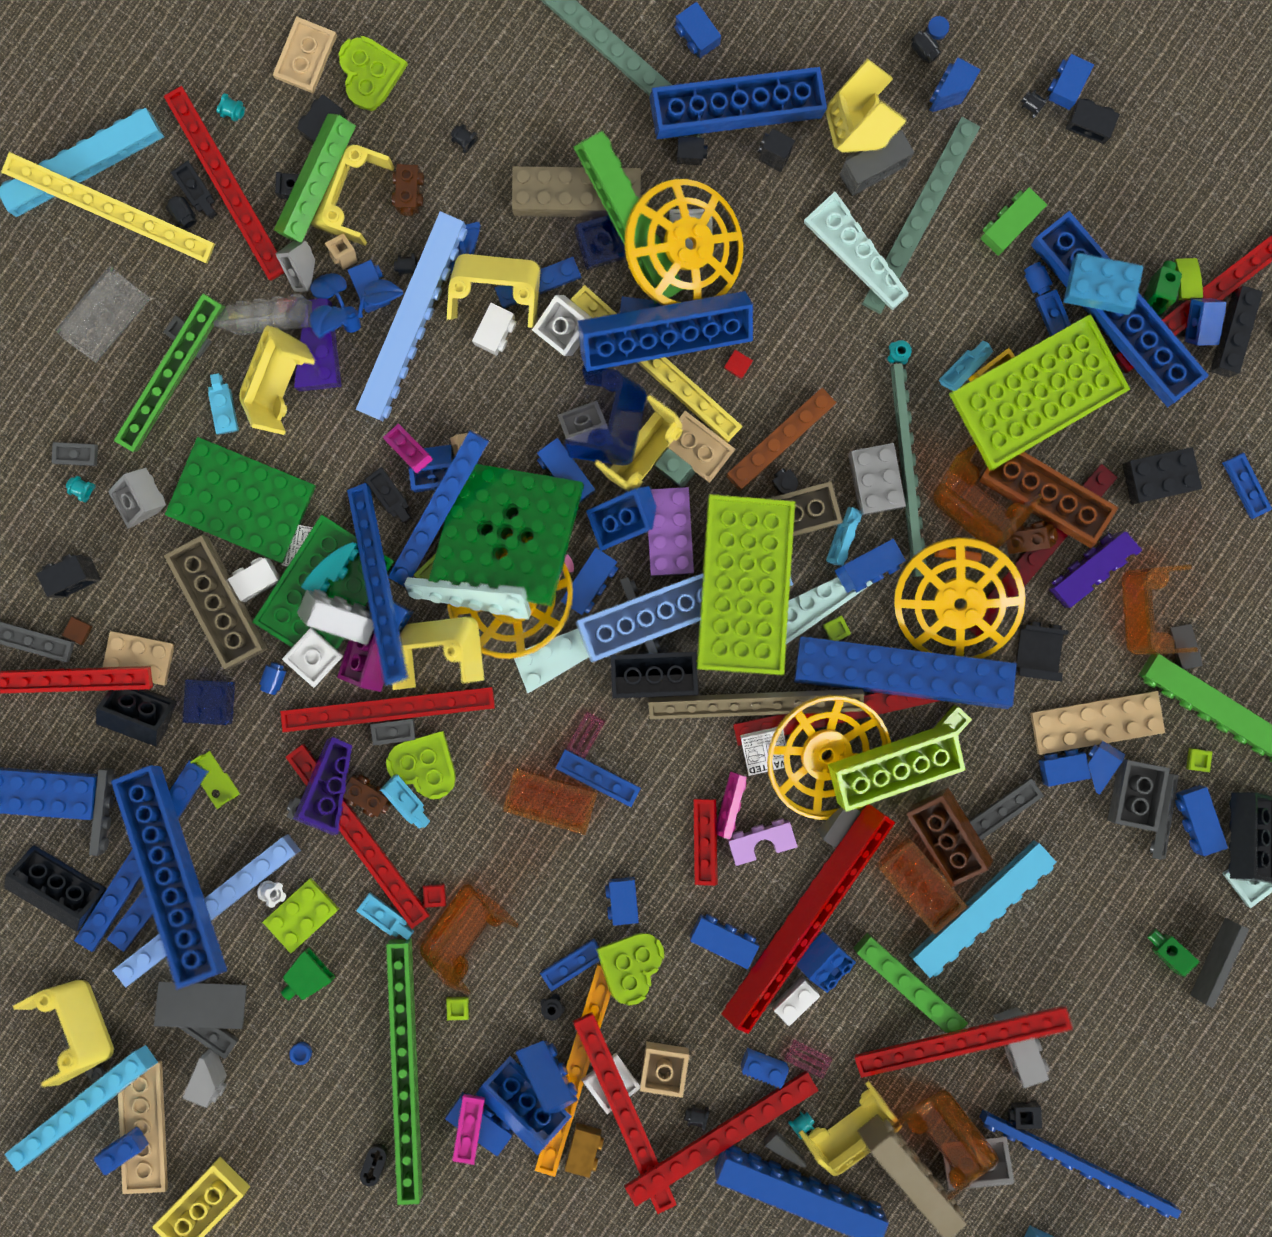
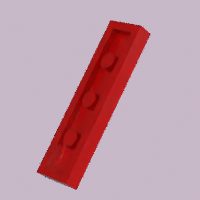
M694 799L695 885L716 886L718 884L716 799Z

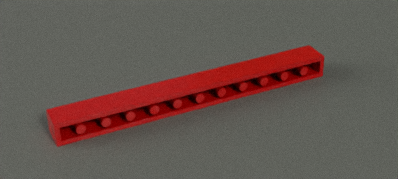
M867 804L861 810L854 824L835 848L828 861L824 863L823 868L811 882L805 894L799 899L794 910L787 916L785 923L776 932L768 947L762 952V956L755 966L751 968L743 983L739 985L732 999L726 1004L721 1015L736 1029L749 1034L894 826L895 822L870 804Z

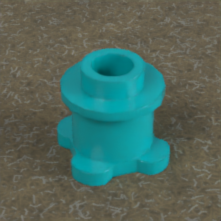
M223 93L216 112L221 117L229 116L236 122L238 119L243 118L245 107H243L242 101H234L228 97V94Z
M903 340L891 343L889 345L890 354L887 360L891 364L897 362L905 365L912 353L910 344ZM898 349H901L903 354H899Z
M80 476L71 477L66 484L67 494H73L78 497L79 501L86 503L96 485L81 480Z
M800 1111V1115L788 1123L802 1140L799 1132L803 1130L807 1133L810 1129L814 1130L812 1125L815 1122L808 1112L803 1114Z

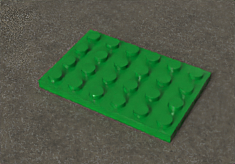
M197 437L165 515L283 563L316 485Z
M321 514L254 618L253 623L290 647H293L311 628L297 614L306 592L301 586L315 567L331 553L349 543H357L356 536ZM358 553L354 561H349L346 567L349 570L343 580L339 579L337 582L331 579L328 580L330 586L325 593L327 597L334 599V596H338L347 600L346 603L354 605V603H359L366 607L369 601L360 554ZM384 554L388 572L395 561ZM313 628L337 650L345 639L344 637Z

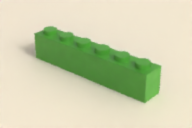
M327 114L274 231L292 241L302 243L356 125L338 114Z
M866 933L853 949L862 959L946 1033L962 1030L968 1024L958 1012L870 934Z

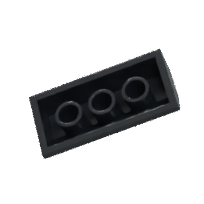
M696 652L610 655L612 699L698 695Z
M1231 792L1229 802L1231 809V820L1229 822L1231 830V841L1229 843L1230 879L1272 883V796L1257 792Z
M35 845L6 874L4 883L6 890L76 932L87 921L106 891L105 887Z

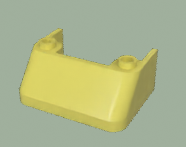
M868 58L827 104L825 112L833 144L840 152L870 151L884 148L888 144L889 139L906 122L905 118L882 101H879L878 95L893 78Z
M347 145L312 219L311 225L337 236L344 233L348 240L366 246L367 241L361 233L342 226L344 213L341 208L336 206L350 166L358 168L364 165L365 162H369L391 171L395 167L389 156L359 145Z
M462 254L457 257L449 283L447 319L457 318L458 298L468 296L471 290V282L513 286L515 301L522 305H529L528 327L532 328L536 325L540 267L535 261Z
M266 326L263 330L241 386L239 399L251 427L284 435L286 431L281 419L286 415L287 405H285L283 396L296 364L303 365L304 362L314 364L315 360L306 344L272 326Z
M651 395L647 399L655 412L609 469L598 460L595 463L610 481L627 492L640 488L643 478L673 440H677L683 432L681 429L682 423L678 416Z
M473 617L411 623L403 628L400 633L408 679L392 684L393 690L416 687L412 649L443 645L444 655L449 661H460L462 683L484 680L479 626Z
M75 980L48 988L13 1005L14 1010H32L37 1007L42 1012H49L56 1009L70 1046L58 1058V1067L61 1073L41 1082L42 1087L61 1085L107 1061L113 1055V1043L92 988L87 981Z
M869 1081L865 1083L868 1090L861 1094L859 1101L861 1106L829 1130L817 1127L809 1133V1136L803 1130L799 1132L816 1161L833 1176L844 1173L870 1153L858 1130L878 1114L883 1121L887 1119L894 1127L896 1133L902 1128L898 1118Z

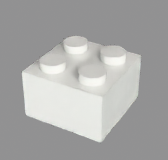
M555 295L532 331L563 356H572L580 346L578 321L591 319L592 317L565 295Z

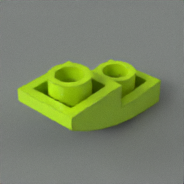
M1197 258L1175 259L1174 262L1177 264L1175 270L1182 273L1178 290L1179 300L1202 299V278Z

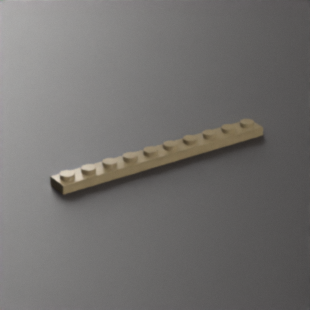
M863 689L648 697L650 719L789 714L802 703L826 695H843L864 703ZM835 701L818 702L806 707L802 712H831ZM847 702L843 703L841 712L863 711L861 708Z

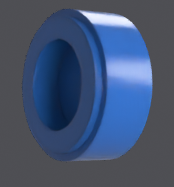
M936 16L930 20L927 31L934 40L943 39L949 31V22L942 16Z
M298 1042L291 1048L289 1057L294 1064L304 1065L310 1060L312 1049L309 1044Z

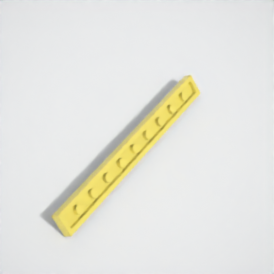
M8 153L1 171L2 173L208 264L215 246L214 243L13 153Z
M585 285L571 298L573 303L592 318L617 314ZM666 357L637 362L727 443L743 427Z

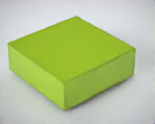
M842 615L822 625L829 640L839 641L851 635Z
M1189 748L1186 769L1210 773L1213 751Z
M447 997V1020H468L469 998Z

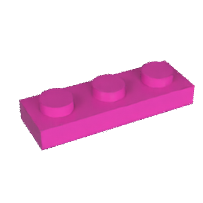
M397 424L383 436V439L416 474L433 460L400 424Z
M731 771L717 820V835L727 839H731V835L735 831V820L741 808L740 801L746 789L747 778Z
M463 1095L453 1155L454 1162L473 1165L475 1163L485 1097Z

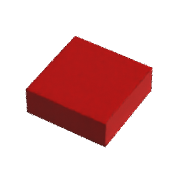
M734 350L724 369L742 380L753 360Z
M445 884L423 886L424 908L446 906Z

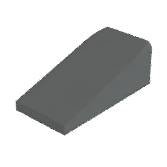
M1192 625L1170 627L1176 665L1183 669L1203 666Z
M840 807L817 831L823 840L836 848L861 811L856 808L846 812Z
M774 1128L764 1138L765 1147L803 1168L806 1167L805 1157L777 1129Z

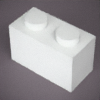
M490 303L472 340L474 345L496 356L499 351L503 352L507 344L505 339L509 332H513L517 323L514 313Z
M259 557L251 562L250 567L246 569L242 567L232 573L233 576L228 581L239 600L246 602L275 586L281 577L270 559Z
M802 975L772 1004V1007L780 1018L790 1026L820 995Z

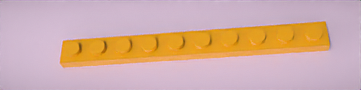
M597 964L582 1016L593 1012L599 1028H601L611 995L601 964ZM576 1033L566 1065L568 1072L566 1077L569 1083L572 1082L578 1092L576 1097L579 1100L584 1084L582 1078L587 1074L590 1060L578 1033ZM578 1101L565 1108L572 1117L540 1152L535 1171L553 1177L556 1176Z

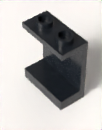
M1028 621V625H1021L1016 658V676L1062 682L1063 673L1058 672L1063 635H1068L1069 631L1062 630L1061 625L1049 624V628L1041 627L1040 622Z

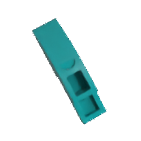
M352 542L331 553L315 567L301 588L313 592L314 589L326 592L330 586L329 579L337 582L339 579L343 580L349 570L346 568L349 561H354L359 553L357 549L358 544Z

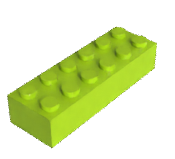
M947 724L828 764L837 803L846 812L965 771L957 731Z

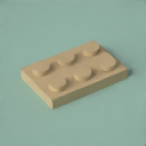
M296 16L274 70V78L314 94L337 38L336 32Z
M684 411L679 418L682 423L681 429L683 432L677 440H673L668 448L691 465L694 472L710 484L736 449L687 411Z
M110 631L102 668L151 666L153 683L167 685L175 644Z

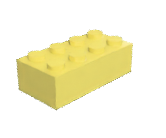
M219 1157L159 1218L152 1228L161 1237H204L245 1195L250 1186Z

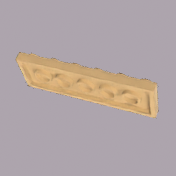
M1158 691L1030 712L1037 754L1039 755L1099 745L1102 741L1111 743L1165 733Z
M158 1061L157 1064L118 1094L120 1137L135 1127H139L149 1143L142 1152L121 1165L123 1194L166 1192L168 1189L162 1061Z

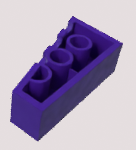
M320 298L306 300L300 341L307 345L315 362L314 364L304 362L303 365H297L294 388L299 392L342 387L335 329L319 339L310 323V315L317 307L328 305L333 308L329 299Z
M1126 531L1113 534L1108 533L1099 540L1101 542L1100 545L1096 548L1093 546L1083 554L1085 558L1080 562L1077 560L1067 568L1069 571L1064 576L1060 574L1051 582L1053 585L1049 590L1064 608H1071L1094 589L1092 586L1094 583L1099 585L1109 578V571H1115L1128 563L1126 558L1129 555H1138L1143 551Z
M334 737L326 740L293 817L294 820L331 835L339 833V821L342 814V801L345 794V782L349 769L352 745Z

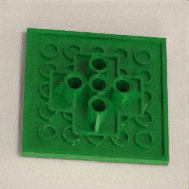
M476 464L446 517L428 581L438 583L439 580L450 581L452 585L458 586L461 582L469 583L472 587L487 584L491 589H498L499 586L525 588L526 600L528 602L552 607L584 487L583 482ZM518 513L517 516H514V517L511 519V517H512L513 514ZM513 533L512 536H509V537L505 540V538H506V536H507L508 534ZM533 537L532 540H529L527 543H525L527 538ZM508 553L507 556L502 557L500 560L502 554Z

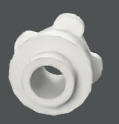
M267 880L258 887V898L266 901L267 906L273 908L280 901L283 902L286 898V894L282 890L283 885L279 882L274 883Z

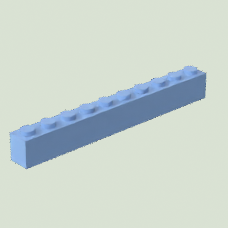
M441 211L439 212L356 410L381 421L389 417L392 410L391 402L393 398H397L400 392V381L407 376L409 370L407 367L410 359L413 360L416 355L417 348L415 346L418 339L421 340L424 336L426 320H430L433 315L434 308L432 306L434 301H438L441 296L442 289L440 287L443 280L446 281L450 275L451 269L448 267L452 261L456 260L459 249H457L459 242H463L467 235L464 221Z
M289 834L275 842L204 898L211 921L301 851ZM160 934L112 970L125 988L166 957Z

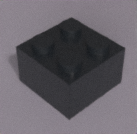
M73 553L62 557V561L57 564L50 563L43 566L42 571L36 573L46 596L52 598H65L101 581L91 557L74 555Z

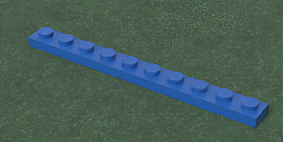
M363 483L347 490L384 683L389 686L408 679L371 490L367 483Z
M192 760L188 761L169 791L178 819L209 772L196 763L191 764ZM133 849L74 940L91 952L95 951L141 879Z
M984 1109L982 1110L979 1117L984 1123L983 1126L990 1131L996 1132L998 1130L1003 1133L1004 1137L1013 1142L1017 1139L1023 1142L1022 1145L1031 1151L1037 1149L1042 1152L1041 1155L1051 1161L1055 1158L1061 1161L1060 1164L1065 1168L1079 1170L1080 1174L1087 1179L1092 1180V1178H1096L1102 1186L1108 1189L1114 1187L1118 1189V1193L1128 1199L1132 1196L1138 1199L1137 1202L1142 1206L1156 1208V1211L1164 1217L1169 1218V1216H1172L1176 1219L1179 1218L1181 1210L1174 1203L1024 1129H1016L1012 1123Z

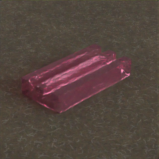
M587 711L566 749L585 759L605 721ZM589 717L592 720L575 749L572 746ZM595 722H598L599 725L583 753L580 752Z
M794 1039L787 1055L784 1057L785 1061L822 1079L832 1062L831 1057ZM796 1047H797V1048H799V1049H801V1050H803V1051H805V1052H807V1053H809V1054H811V1055H813V1056H815V1057H817V1058H819V1059L825 1061L826 1063L823 1064V1063H821V1062H819V1061H817V1060H815V1059H813V1058H811V1057H809V1056H807V1055H805V1054H803V1053H801V1052H799V1051H797V1050H795V1049H796ZM794 1054L822 1068V1071L820 1072L792 1058V1055Z

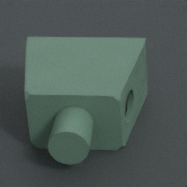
M669 448L666 449L653 466L654 469L678 488H684L695 474L692 466Z

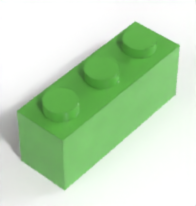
M1030 187L1024 193L1020 190L1012 198L1014 203L1009 208L1005 206L997 214L999 219L995 223L990 221L982 230L985 233L980 239L998 256L1047 206Z

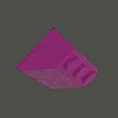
M373 629L367 645L349 639L337 678L361 688L381 692L384 678Z

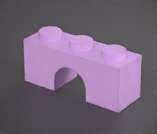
M780 818L772 821L770 826L764 827L762 824L752 827V831L743 833V831L732 833L731 839L727 840L735 865L738 866L757 860L754 848L761 840L771 841L777 853L796 848L797 843L790 822Z

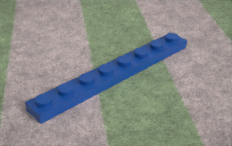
M469 430L389 573V579L405 587L404 584L407 577H413L489 440Z

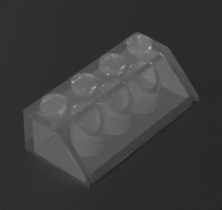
M110 265L55 331L61 338L96 363L148 303L150 298Z
M292 294L290 298L275 296L272 297V300L254 299V302L250 303L247 301H236V304L227 305L214 321V326L238 335L263 333L266 326H272L279 330L311 327L312 301L303 298V295Z

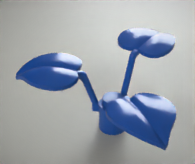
M334 273L321 275L311 284L310 290L312 295L318 299H328L335 295L341 308H337V306L332 308L328 305L317 307L310 315L311 327L319 339L341 325H344V329L347 332H356L361 328L359 318L363 317L364 301L372 306L381 305L403 295L402 289L387 280L381 279L370 282L364 288L365 294L361 296L359 310L357 311L354 307H345L338 293L347 288L346 280L341 275Z

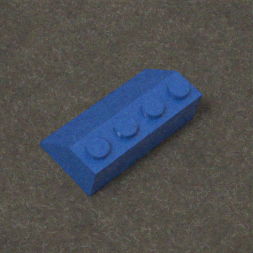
M511 1056L486 1080L476 1093L479 1097H485L484 1103L536 1155L546 1147L572 1117L565 1109L556 1114L546 1113L525 1070Z

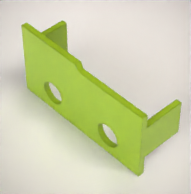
M210 751L190 762L191 764L196 763L209 771L201 785L216 809L240 795L228 774L223 772ZM215 789L220 792L218 798L212 796V791Z

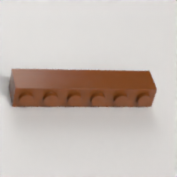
M822 387L731 469L726 477L741 491L836 404L835 400Z

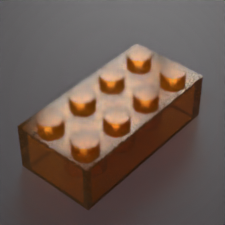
M516 767L503 811L585 835L598 791Z
M908 837L875 864L934 934L938 933L968 907Z

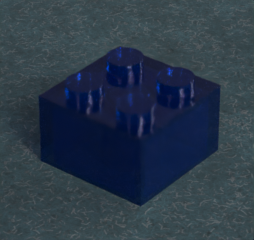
M609 215L576 224L574 232L586 270L626 259L625 246Z
M186 679L183 723L232 724L235 681Z

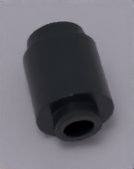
M919 31L911 39L913 42L911 44L912 49L923 62L926 61L930 64L942 53L939 49L940 45L928 31Z
M174 196L168 200L166 209L178 226L185 230L196 224V214L184 197Z

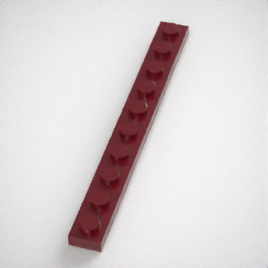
M1100 464L1081 486L1102 497L1118 477L1104 465ZM1053 526L1058 534V540L1054 546L1048 549L1024 552L1014 563L1024 587L1068 536L1066 533ZM1009 570L1000 580L1004 586L1006 598L1016 597L1019 594L1016 581ZM996 586L986 596L987 599L999 598ZM999 607L986 609L982 619L990 626L997 617ZM977 625L967 628L976 637L984 633Z

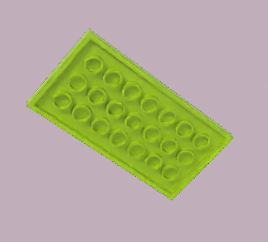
M1090 314L949 393L989 470H993L1124 394L1130 388Z
M708 495L697 669L784 675L795 513L794 501Z

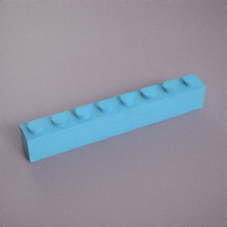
M146 108L138 109L131 116L115 121L113 126L97 131L89 139L80 140L76 143V146L60 151L54 158L40 162L39 166L81 183L160 140L164 135L153 115ZM17 179L7 180L0 186V198L7 211L15 217L55 197Z
M1033 840L911 952L909 956L929 978L939 975L947 962L954 961L959 956V951L964 947L967 948L972 945L975 937L980 932L984 933L991 926L990 923L995 918H1001L1006 913L1008 906L1017 903L1022 898L1021 894L1027 889L1030 890L1038 883L1037 880L1042 875L1049 874L1053 870V865L1056 861L1040 843Z
M146 1045L134 1051L4 1155L16 1172L24 1168L157 1064L158 1061Z

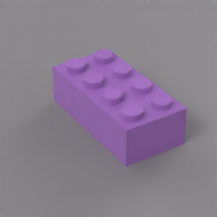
M689 487L651 489L657 506L653 529L648 531L651 576L693 574Z

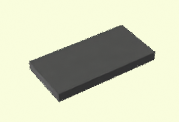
M1227 918L1224 919L1190 994L1192 997L1211 1008L1215 1006L1247 936L1248 928Z
M158 982L154 1026L243 1029L247 985L195 983L177 989L175 982Z

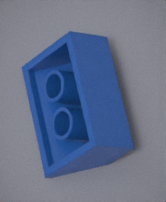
M649 486L633 489L586 511L600 551L653 529L657 506Z
M541 1041L516 1052L546 1113L556 1114L578 1101L576 1094H578L577 1089L572 1082L569 1083L566 1077L568 1074L567 1069L562 1062L559 1063L556 1057L558 1051L553 1043Z

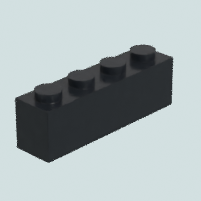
M1241 286L1232 292L1222 327L1220 343L1217 345L1210 368L1211 373L1228 378L1240 374L1263 291Z

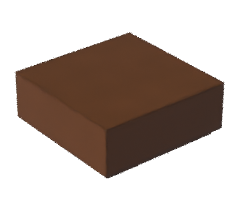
M71 616L62 636L80 645H84L93 626Z

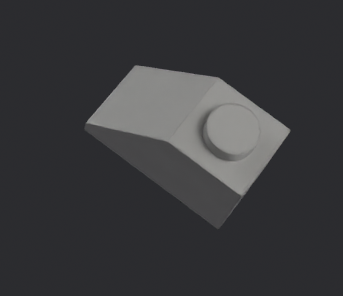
M306 240L302 241V243L292 241L278 251L276 256L294 292H307L312 284L315 258Z

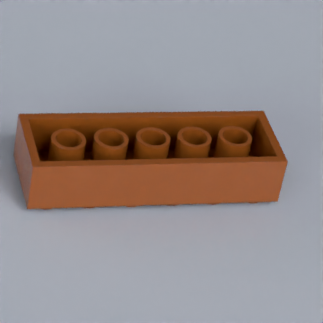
M1025 452L993 470L987 468L979 481L1047 523H1052L1054 527L1089 548L1096 544L1118 510L1117 506Z

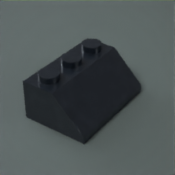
M146 689L109 690L96 708V724L156 747L167 731L177 701Z

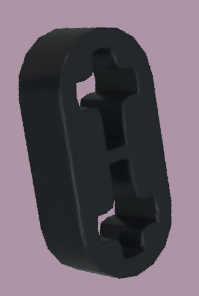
M374 1144L367 1153L360 1174V1180L365 1186H374L381 1176L388 1156L387 1148L382 1144ZM378 1150L381 1156L376 1163L374 1162L375 1154L373 1153ZM371 1167L375 1168L373 1172L375 1177L368 1179V1174L366 1173H369Z

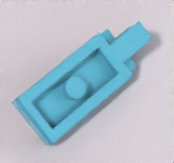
M982 341L974 350H967L939 379L941 385L952 391L960 388L992 354L993 350L989 343Z
M219 373L210 375L212 387H208V395L216 434L220 435L239 431L231 389H229L228 384H223L222 375Z
M852 507L847 508L843 523L837 527L826 562L834 565H844L848 558L851 542L855 538L856 527L861 521L862 515L860 510Z
M393 775L380 789L381 792L410 824L414 823L419 829L425 828L430 820L423 813L424 804L399 775Z
M371 892L356 910L390 936L397 937L401 935L408 940L414 933L406 925L407 922L401 914Z

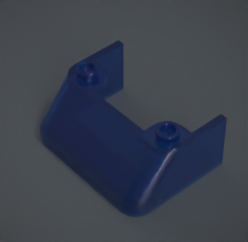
M583 365L582 371L587 385L601 386L608 391L616 392L608 429H594L589 434L587 443L566 440L565 446L570 458L589 461L598 460L602 463L622 466L628 465L633 461L647 399L646 390L643 386L617 370L603 368L586 371Z

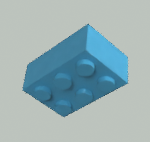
M1078 253L1072 260L1064 303L1129 315L1135 309L1143 266Z

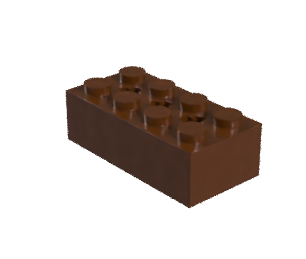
M948 787L910 807L906 813L951 887L989 870L993 859Z

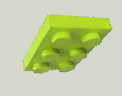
M310 878L262 923L292 953L339 910V907Z

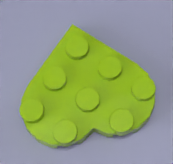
M365 36L352 40L347 39L339 51L340 65L347 75L345 85L348 98L356 107L364 110L374 111L386 100L408 65L407 61Z
M444 731L400 743L389 752L386 760L389 775L391 777L396 774L399 775L406 785L413 784L416 791L424 797L440 799L454 788L456 781L455 769Z
M639 933L597 948L596 951L612 997L617 1002L626 1005H635L646 998L649 987H651L650 976L659 970L662 959H664V949L660 941L653 935Z

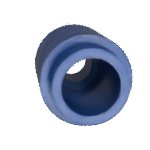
M1040 262L1024 269L1026 273L1025 278L1033 294L1038 293L1040 296L1051 290L1049 286L1053 283L1045 266H1042Z
M271 662V665L266 664L259 683L261 691L273 695L280 691L287 672L283 669L284 665L276 662Z

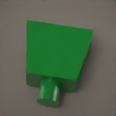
M1164 261L1163 266L1151 277L1143 297L1158 316L1165 312L1177 298L1182 273L1175 270L1177 264L1173 261Z
M1157 929L1152 930L1148 934L1147 938L1154 944L1151 950L1174 973L1185 977L1200 962L1174 937L1167 934L1163 936ZM1170 946V950L1167 953V947Z
M308 947L284 975L283 979L288 985L281 990V994L288 1001L296 994L300 999L304 1000L331 983L336 976Z

